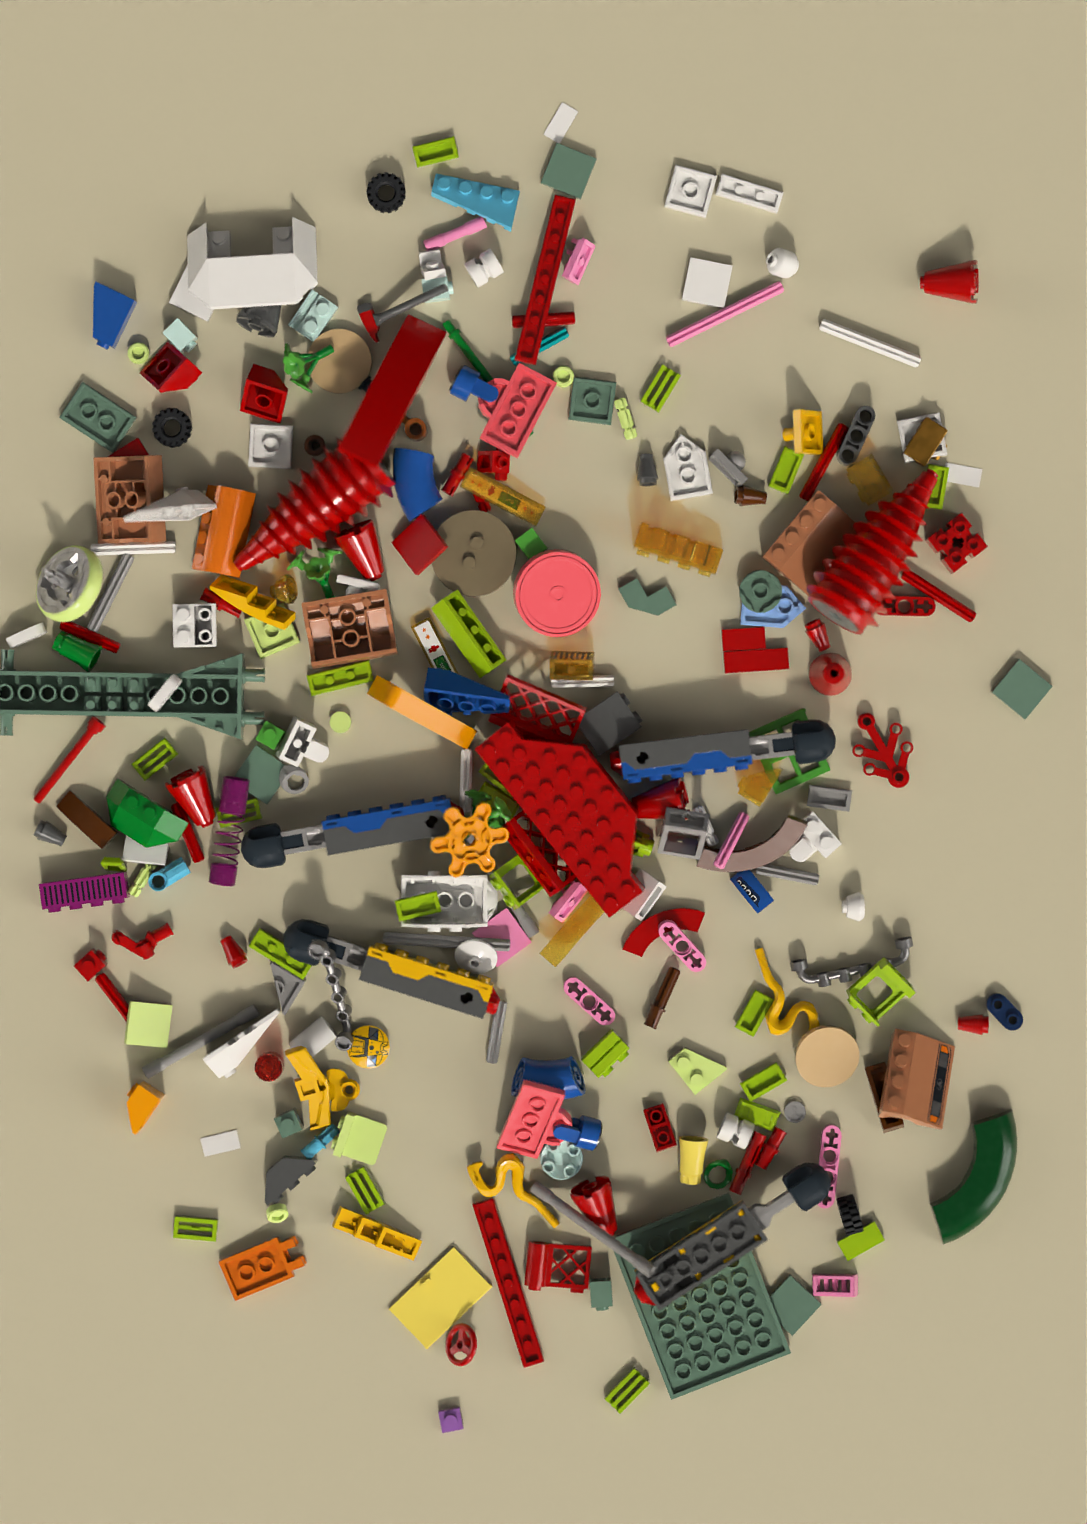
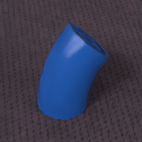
M394 448L393 478L396 482L394 487L401 508L410 522L443 500L434 479V456L421 451Z
M572 1056L557 1060H535L523 1057L517 1066L511 1086V1095L517 1097L523 1080L565 1090L564 1099L584 1095L586 1091L582 1072Z

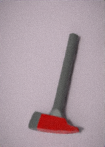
M445 283L378 314L374 313L372 303L361 304L357 306V310L367 332L378 343L379 325L402 312L447 292L448 288Z

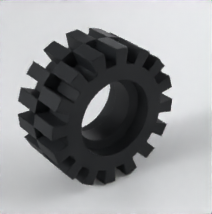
M384 172L385 174L379 173L367 185V198L370 205L376 211L392 213L391 211H397L403 205V201L406 198L405 187L401 179L396 177L395 174H389L388 172ZM383 185H390L395 191L394 197L389 201H383L378 197V190Z
M166 408V410H161L158 415L156 414L155 420L152 423V431L155 438L164 446L171 448L180 447L191 437V420L183 411L177 408ZM174 419L179 422L180 431L177 435L169 436L165 433L164 425L168 420Z
M853 1194L836 1198L846 1235L849 1236L863 1232L861 1218Z

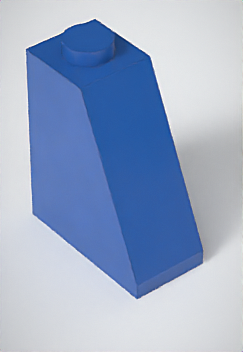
M98 282L94 284L93 338L97 340L96 345L107 350L109 346L115 349L137 302Z

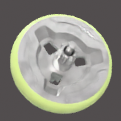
M73 545L59 550L48 560L41 569L36 586L37 604L45 616L57 622H69L79 618L88 611L97 599L103 581V568L98 556L84 546Z

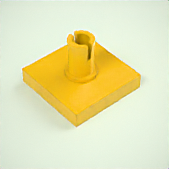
M793 410V428H784L782 435L785 441L794 440V451L796 454L821 455L823 453L821 411Z

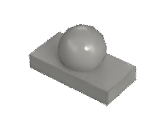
M717 448L708 458L736 487H741L748 479L741 472L746 461L744 455L739 451H732L725 456Z

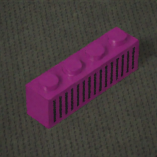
M127 872L39 884L42 910L48 909V913L59 912L61 907L69 906L70 910L83 908L82 904L90 903L91 907L103 906V901L112 900V904L124 903L125 898L130 897L128 893Z

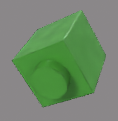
M530 528L515 540L528 559L548 549L533 528Z
M265 721L256 740L276 750L286 731L269 721Z

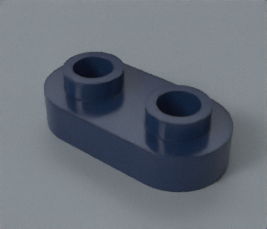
M994 993L987 998L986 1007L988 1011L1006 1029L1014 1031L1022 1026V1014L1004 995ZM995 1001H1001V1007L995 1008ZM1011 1016L1016 1017V1022L1014 1024L1009 1023V1018Z

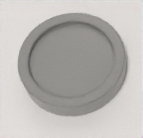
M798 1101L789 1102L784 1109L786 1119L792 1123L802 1121L806 1114L805 1107Z

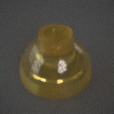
M289 574L279 577L274 585L270 586L271 597L277 598L282 603L293 604L298 595L295 579Z

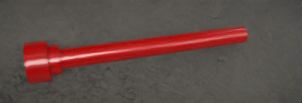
M95 716L89 719L85 733L35 795L34 801L37 803L42 802L93 735L103 731L106 725Z

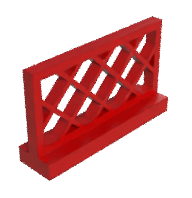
M507 674L500 692L503 694L505 692L506 695L510 696V703L513 708L509 710V713L490 714L488 721L503 727L512 720L524 737L572 743L587 707ZM508 683L517 685L520 691L511 694L507 687ZM527 693H536L539 700L530 702ZM522 695L526 704L517 706L513 698ZM547 702H557L559 708L550 710ZM542 704L546 712L537 715L533 706ZM529 708L532 717L522 716L520 710ZM573 709L580 712L579 717L570 719L567 710ZM562 712L566 721L557 723L553 715ZM548 716L552 725L546 726L541 723L540 719ZM568 725L572 732L571 735L562 733L559 727Z
M522 810L501 827L507 829L509 832L507 841L547 894L552 897L574 880L576 876L567 864L566 867L557 865L559 854L554 848L553 850L545 848L546 838L541 832L532 831V820L528 815H524L525 812ZM516 820H527V829H523ZM531 836L540 837V847L535 846L531 841ZM544 853L553 855V864L547 862L544 858ZM557 870L566 872V880L564 882L557 875Z

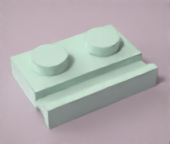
M312 289L288 325L314 342L331 320L338 306Z

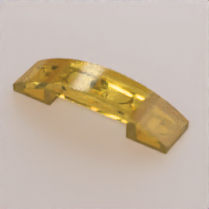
M591 895L539 953L555 968L604 913L603 909Z

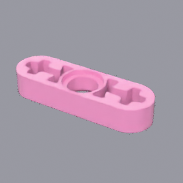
M672 920L662 921L658 926V932L664 942L691 971L699 972L703 970L706 966V959L703 953ZM665 926L668 928L673 927L671 930L676 936L674 940L669 933L663 934ZM681 940L688 943V948L685 951L676 949V944ZM690 952L696 959L700 957V965H691L693 962L688 955Z
M570 977L565 981V993L599 1024L610 1025L614 1021V1010L580 979ZM569 982H577V988L581 992L583 988L587 990L581 995L579 1000L575 998L579 995L576 991H568ZM592 995L596 1000L595 1005L586 1007L583 1004L584 997ZM599 1002L603 1004L600 1007L601 1010L604 1012L610 1011V1020L604 1019L602 1021L600 1019L601 1014L596 1011V1014L591 1012L598 1007Z

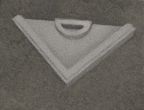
M271 961L270 965L282 1014L286 1015L306 981Z

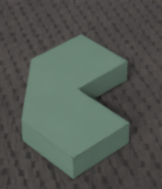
M637 578L618 589L628 608L658 616L676 606L667 587L647 597Z

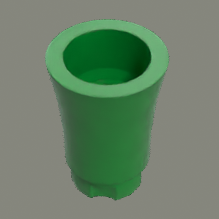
M64 631L57 635L52 646L53 650L76 663L86 672H91L102 652V646L85 641L70 633L67 634Z

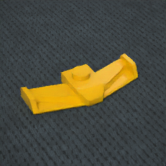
M297 1046L285 1050L286 1057H288L300 1078L294 1079L300 1101L309 1099L310 1131L331 1125L330 1085L327 1076L322 1074L306 1047Z

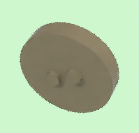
M469 510L449 517L438 528L437 532L448 548L432 562V567L439 580L453 592L458 589L463 596L479 597L493 593L507 582L514 570L517 553L513 535L499 518L484 511Z

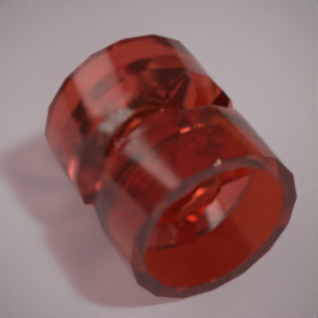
M265 1052L255 1063L256 1075L263 1081L271 1082L276 1080L284 1070V1059L276 1052Z

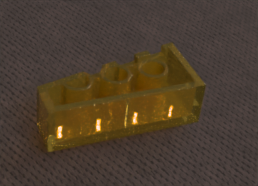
M641 523L633 548L637 550V555L649 558L650 554L658 557L657 561L669 564L672 561L678 563V568L687 571L691 567L697 569L698 574L706 577L716 574L723 549L700 541H692L690 538L682 535H673L667 530L648 527L649 524Z

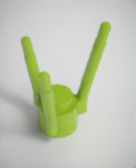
M636 829V834L640 837H637L635 841L633 855L643 857V855L650 856L655 840L649 839L650 835Z

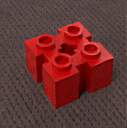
M963 513L958 514L945 524L948 530L944 532L941 528L925 540L935 554L939 551L943 554L945 558L941 562L951 574L967 563L965 560L966 556L969 555L971 558H974L988 547L978 533L972 535L968 530L972 525ZM953 538L956 540L960 539V548L952 546V543H954L952 541Z

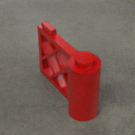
M528 1241L524 1285L533 1291H541V1287L570 1288L571 1293H583L584 1289H588L592 1246ZM554 1249H563L567 1254L559 1263L553 1258ZM578 1250L586 1251V1259L578 1264L572 1255ZM570 1258L577 1267L567 1275L560 1266ZM559 1268L565 1277L559 1282H551V1273ZM579 1269L584 1274L583 1284L574 1283L570 1279Z

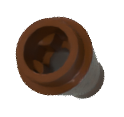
M311 435L304 442V449L311 456L321 455L324 452L323 446L326 447L324 439L319 435ZM315 443H318L320 445L319 449L317 450L312 449V446Z
M744 485L736 487L734 494L735 504H739V506L766 504L767 492Z

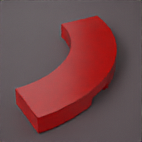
M676 908L658 912L641 922L632 931L625 941L622 950L642 957L647 947L660 936L658 926L664 920H672L681 930H690L698 933L705 912L690 908ZM665 926L663 934L672 931L673 927L668 928Z

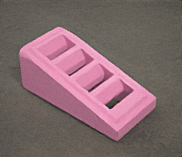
M813 1274V1296L856 1297L858 1296V1274ZM820 1279H824V1291H820ZM829 1279H832L833 1291H829ZM838 1279H841V1291H838ZM847 1280H850V1291H847Z

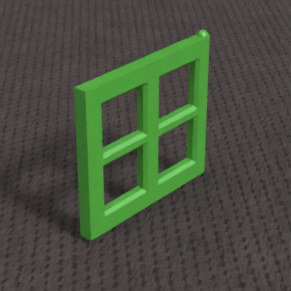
M802 708L749 732V737L765 735L774 730H777L778 733H784L783 726L796 720H808L805 714L806 709ZM794 755L760 759L775 794H779L830 771L826 759L818 762L819 766L804 773L801 772ZM789 757L797 776L780 783L772 764Z

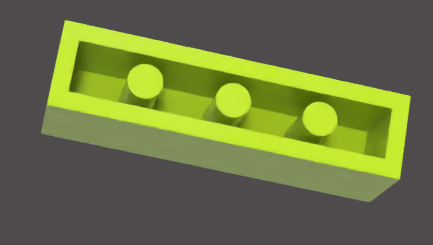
M458 589L431 608L479 678H482L506 661V658Z

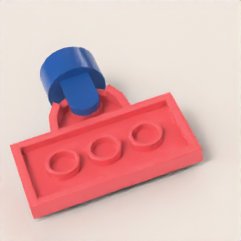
M521 363L518 364L510 381L503 378H493V380L487 383L479 379L481 373L466 365L461 366L449 388L450 394L465 402L470 394L477 396L478 408L482 415L489 420L479 439L518 459L557 382Z
M523 1080L497 1141V1149L538 1159L544 1143L558 1146L561 1145L562 1141L572 1142L575 1147L593 1151L597 1148L601 1138L602 1122L599 1119L584 1115L579 1119L571 1117L565 1109L560 1107L565 1097V1090Z

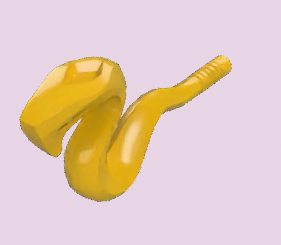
M763 947L756 949L755 953L761 966L764 980L774 992V1001L765 1015L770 1033L782 1035L788 1032L800 1011H804L808 1016L809 1031L820 1026L815 1006L807 1001H800L794 1004L785 1018L779 1020V1015L785 1001L784 991L772 976Z
M507 1153L498 1161L495 1172L496 1180L493 1186L487 1185L479 1172L480 1167L483 1165L482 1161L474 1162L467 1166L471 1181L477 1190L486 1197L495 1196L502 1190L506 1173L511 1169L512 1186L516 1196L520 1200L533 1205L553 1228L559 1225L560 1222L538 1198L524 1190L525 1166L514 1153Z

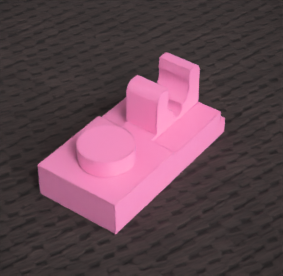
M573 238L571 242L576 247L573 251L567 249L566 252L570 255V258L564 266L562 277L576 285H579L595 249V245L585 238H582V240Z
M574 880L570 882L569 889L565 890L563 888L560 890L564 895L553 903L552 909L548 912L561 923L567 919L588 892L581 883Z

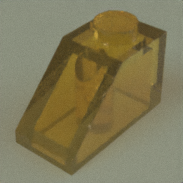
M777 767L751 773L748 777L743 776L737 786L740 788L738 794L760 807L784 769Z

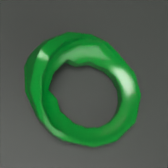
M727 1159L715 1160L705 1168L704 1180L710 1188H724L732 1180L733 1170ZM721 1166L726 1169V1177L723 1182L713 1183L709 1179V1172L712 1168Z

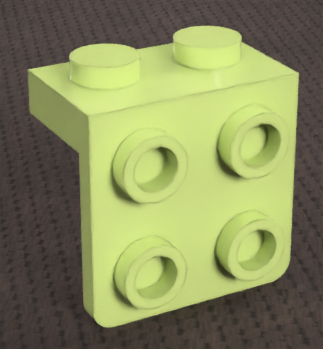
M347 1112L346 1117L341 1116L337 1127L341 1129L339 1137L334 1136L331 1149H334L333 1155L340 1158L343 1155L374 1165L387 1131V1125Z

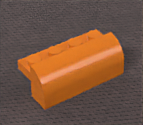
M218 485L207 486L206 497L216 503L217 508L202 515L192 569L240 578L241 571L238 570L233 561L247 543L256 493Z

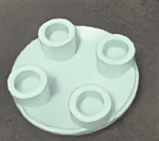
M562 1141L561 1145L558 1146L545 1144L541 1151L540 1162L543 1171L547 1175L557 1180H566L575 1176L581 1169L583 1154L581 1148L575 1147L572 1142Z

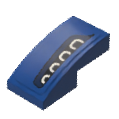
M750 870L740 871L730 878L731 882L757 914L774 901Z

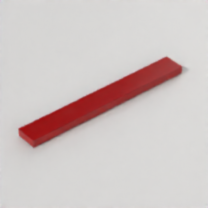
M556 194L554 196L515 361L536 365L576 199Z
M492 1197L473 1203L474 1212L523 1367L526 1368L542 1363L544 1358L494 1199Z

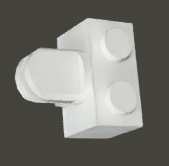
M294 716L278 747L276 756L298 767L303 756L315 762L325 761L329 755V748L324 742L313 738L317 729L313 724Z
M811 811L803 818V820L808 821L803 835L789 850L791 858L798 862H804L817 850L824 858H827L842 843L817 815Z

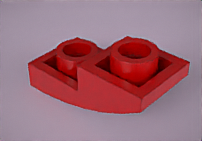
M664 1104L644 1109L643 1112L656 1152L676 1147L677 1144Z

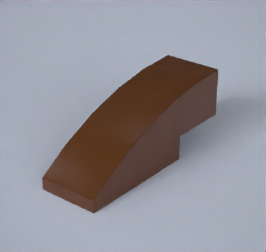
M71 790L56 806L101 849H104L118 833Z
M886 1062L865 1067L878 1115ZM879 1117L883 1133L904 1128V1122L901 1118Z

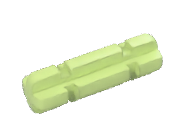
M626 398L615 400L614 405L616 410H619L617 414L621 427L625 429L623 432L625 439L631 440L636 438L637 432L635 428L633 429L634 422L630 410L626 407L628 406Z
M144 864L145 867H142L135 878L134 885L132 884L128 890L130 895L134 897L140 895L141 888L145 887L150 875L153 874L152 870H155L157 865Z

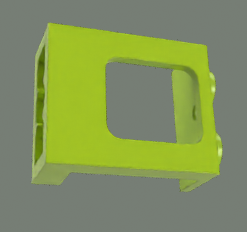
M518 854L489 875L492 886L497 891H501L504 895L503 900L505 904L514 910L521 907L522 904L544 889ZM521 864L534 880V885L515 898L501 877Z
M885 957L846 990L849 1004L854 1009L859 1008L863 1012L861 1014L869 1024L873 1022L877 1027L880 1025L878 1019L905 995L910 999L916 993L912 984ZM880 977L892 989V993L876 1008L870 1009L857 996V993L873 978Z

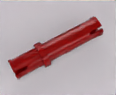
M754 1131L739 1168L736 1167V1175L729 1188L731 1192L738 1195L742 1194L748 1178L752 1176V1168L767 1136Z

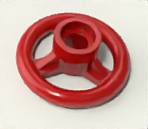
M465 1323L453 1326L446 1338L445 1349L447 1357L456 1366H465L470 1363L477 1349L476 1334L472 1327ZM459 1331L458 1340L452 1347L453 1337ZM463 1352L467 1357L463 1360H458L454 1354Z

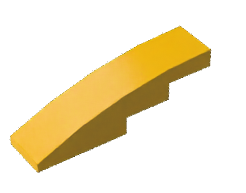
M220 575L210 585V590L244 613L269 625L285 630L296 619L294 611L277 606L275 598L259 594L258 587L224 575Z
M342 1206L339 1207L332 1226L336 1229L352 1234L354 1237L372 1243L378 1248L413 1261L422 1243V1240Z

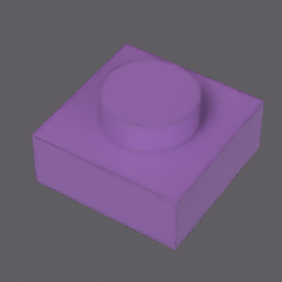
M460 1407L438 1411L442 1433L464 1429Z

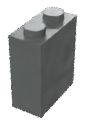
M618 692L614 693L585 713L579 725V728L599 756L642 727L639 724L642 722V719L636 711L631 712L627 705L630 702L624 693L621 695Z

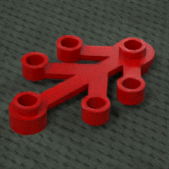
M870 713L861 714L857 719V724L861 729L867 730L878 751L867 749L863 745L857 744L852 748L853 755L885 762L889 770L877 768L873 763H866L863 766L864 774L887 778L889 783L896 788L904 787L909 782V773L905 768L909 754L913 751V744L908 741L901 743V755L896 765L893 754L898 736L903 731L902 725L899 723L890 725V735L886 747L874 727V716ZM865 717H868L871 721L867 726L863 724ZM894 725L899 726L900 731L898 733L892 731ZM909 744L911 747L910 751L905 752L903 745ZM858 746L863 749L860 755L855 753V748ZM868 765H871L873 767L872 773L866 772V767ZM897 773L902 774L903 778L901 781H896L895 775Z

